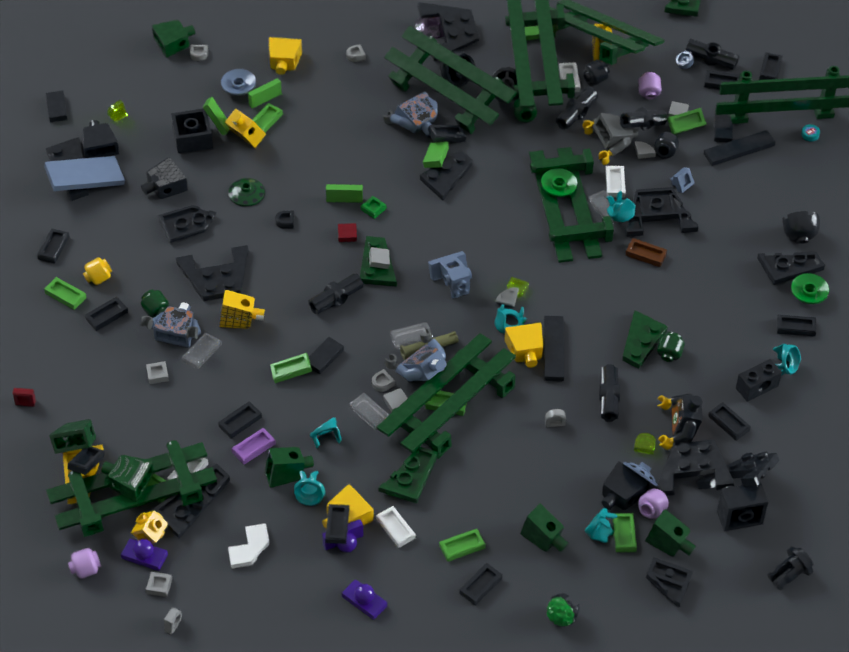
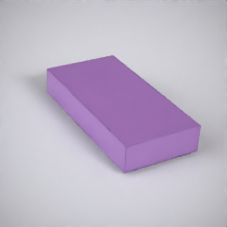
M262 428L231 449L232 453L244 465L274 446L276 440Z

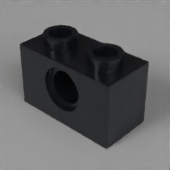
M769 359L738 374L736 390L748 402L778 387L782 372Z

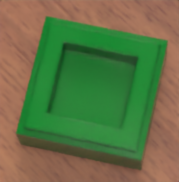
M374 196L361 205V211L373 219L387 209V205Z

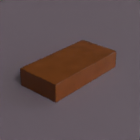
M632 238L625 256L661 267L667 255V249Z

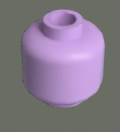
M647 72L639 78V94L642 97L654 99L661 93V79L653 72Z
M653 488L642 495L638 501L641 514L650 519L659 517L664 509L668 508L669 504L665 493Z
M90 548L74 552L71 555L72 561L68 562L71 573H76L79 578L94 575L98 572V567H101L97 552L92 551Z

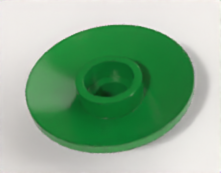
M560 168L551 169L543 174L541 185L548 194L564 197L576 190L577 179L568 170Z
M801 274L792 281L791 291L799 301L807 304H817L828 297L829 286L818 275Z

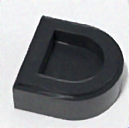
M280 211L276 214V225L279 228L294 229V211Z

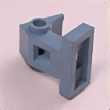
M463 251L428 261L430 278L433 281L443 278L445 285L450 287L452 299L469 294L472 274L470 269L467 268L466 255Z

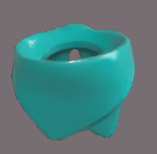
M622 191L618 192L616 201L612 196L606 197L610 204L607 208V213L613 221L625 222L633 218L636 205L628 198L623 200Z
M502 304L497 309L494 324L496 329L505 334L506 327H513L506 323V315H512L517 318L518 324L513 326L524 325V322L527 320L526 317H523L524 307H521L518 313L515 310L504 308Z
M783 343L773 348V351L778 354L777 358L782 360L781 364H775L779 369H782L781 376L784 374H794L798 370L801 361L798 347ZM786 361L790 362L789 368L787 367Z
M335 417L310 433L316 448L320 446L317 437L330 432L334 433L338 443L342 440Z
M301 470L299 472L301 480L296 482L294 486L295 497L298 502L304 505H316L323 500L326 494L323 484L316 481L318 471L312 472L310 477L307 478L305 472Z
M602 508L587 526L585 533L592 540L607 543L608 536L612 535L614 531L606 517L615 519L618 515L608 513V509Z

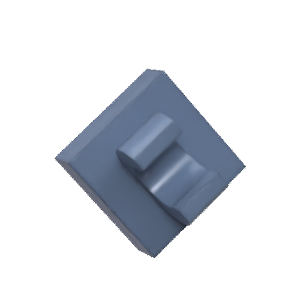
M686 167L670 178L672 185L676 186L677 191L681 193L695 184L690 169Z

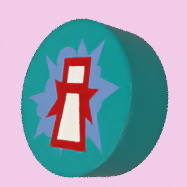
M808 124L803 127L801 135L807 141H816L819 138L820 129L815 125Z

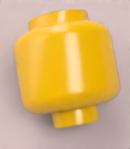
M97 257L84 266L86 272L83 275L88 283L92 281L93 284L99 285L111 277L112 269L106 259L102 260Z

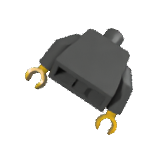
M600 113L593 122L590 120L583 122L584 133L591 134L594 127L605 149H609L608 152L601 151L599 153V160L603 158V165L609 163L611 155L615 156L631 144L632 139L638 136L637 128H623L620 125V116L609 113Z

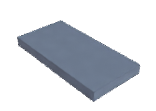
M115 156L44 163V168L53 191L124 185L125 183Z

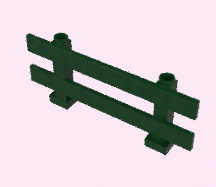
M507 0L508 16H505V25L509 26L511 30L517 85H514V91L517 93L515 96H518L520 100V108L535 107L534 96L547 95L549 106L563 105L562 94H567V98H575L573 73L566 74V79H560L552 27V25L557 24L558 29H565L563 4L556 5V10H550L549 0H534L536 11L522 12L521 0ZM538 26L545 81L531 80L525 27Z
M571 0L557 2V5L563 4L564 8L570 11L565 13V28L571 26L606 41L600 43L599 60L610 65L616 64L618 57L631 52L634 54L644 51L645 47L649 46V44L657 46L665 41V39ZM587 18L631 37L625 39L585 21H587ZM557 24L552 25L554 37H556V31L562 30L558 29Z
M411 26L407 28L401 37L418 47L413 54L408 57L392 47L384 56L386 60L400 68L397 73L392 71L388 75L391 82L398 88L406 92L410 87L408 81L413 76L465 109L466 111L463 115L458 112L454 119L458 125H461L470 134L475 131L474 123L478 118L491 126L499 116V113L488 107L495 97L509 104L517 94L516 91L504 85L503 81L498 77L493 78L440 45L432 36L427 37ZM430 55L482 87L483 90L475 99L422 64Z
M831 66L827 69L825 77L752 80V73L750 71H743L740 73L738 81L721 82L719 95L735 94L734 102L717 103L715 115L729 114L733 124L748 123V113L814 110L816 119L834 118L835 112L833 108H849V95L835 96L837 88H849V75L840 76V69L837 66ZM822 89L820 97L748 101L750 93Z
M571 147L557 148L558 157L545 159L543 150L529 152L531 160L530 170L536 178L550 230L549 240L554 244L558 263L573 261L569 242L579 240L583 241L587 259L601 258L602 252L598 238L604 237L605 242H612L614 228L610 216H603L602 222L593 223L578 172V170H584L585 175L593 173L594 161L590 148L583 149L582 155H573ZM560 168L568 170L575 175L577 188L570 194V199L578 225L564 227L556 196L548 194L542 188L541 179L548 170Z
M479 333L447 362V366L443 371L426 381L398 408L393 409L391 414L377 426V430L389 437L401 427L410 433L400 443L402 447L414 453L425 443L433 451L438 452L437 458L439 459L452 447L450 433L444 431L440 434L437 430L488 383L497 388V395L501 398L510 393L515 388V374L510 371L503 374L501 371L516 358V355L503 348L486 363L477 356L492 343V340ZM464 368L475 374L424 422L413 416Z
M172 440L166 444L168 453L148 458L147 460L153 461L154 473L173 467L177 478L145 487L137 502L119 495L91 504L88 493L109 487L108 475L99 473L82 478L80 473L71 471L68 474L70 483L46 490L50 504L75 497L78 505L77 509L55 515L59 530L80 524L84 537L103 532L101 517L179 493L183 506L202 501L201 486L217 482V477L213 467L190 473L187 463L208 457L203 442L180 448L179 442Z

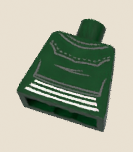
M121 455L115 464L107 461L104 462L101 472L108 475L109 487L137 502L153 476L154 468L153 461Z

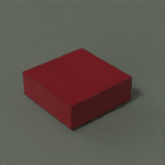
M356 223L338 224V242H357Z
M13 389L15 405L35 406L36 398L33 389Z

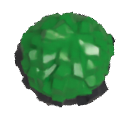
M566 593L552 596L547 606V617L555 625L561 627L572 625L576 618H578L580 611L579 604L573 607L571 601L565 600L569 597Z

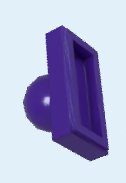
M360 519L348 523L346 544L325 543L326 532H324L322 540L325 550L338 546L342 552L353 551L357 545V538L363 536V523Z
M130 538L121 553L122 559L160 571L168 556L167 550L153 546L147 539L137 541Z
M356 579L342 592L344 599L373 620L387 607V601L378 596L371 585L362 584Z

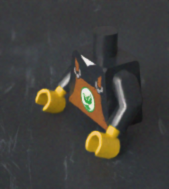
M692 394L672 396L671 399L660 395L657 399L662 403L658 404V407L668 410L673 405L671 408L673 437L669 438L666 435H661L659 441L662 443L659 445L665 450H670L673 443L692 442L703 419L702 399Z

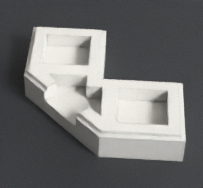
M266 523L245 527L248 544L228 547L232 569L253 565L259 554L268 547L269 538Z

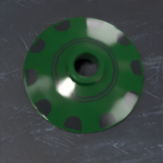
M243 178L235 181L230 186L228 193L233 203L239 206H253L264 198L265 189L258 180Z

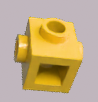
M158 512L142 513L137 517V523L131 534L138 540L147 539L154 544L163 537L168 523Z

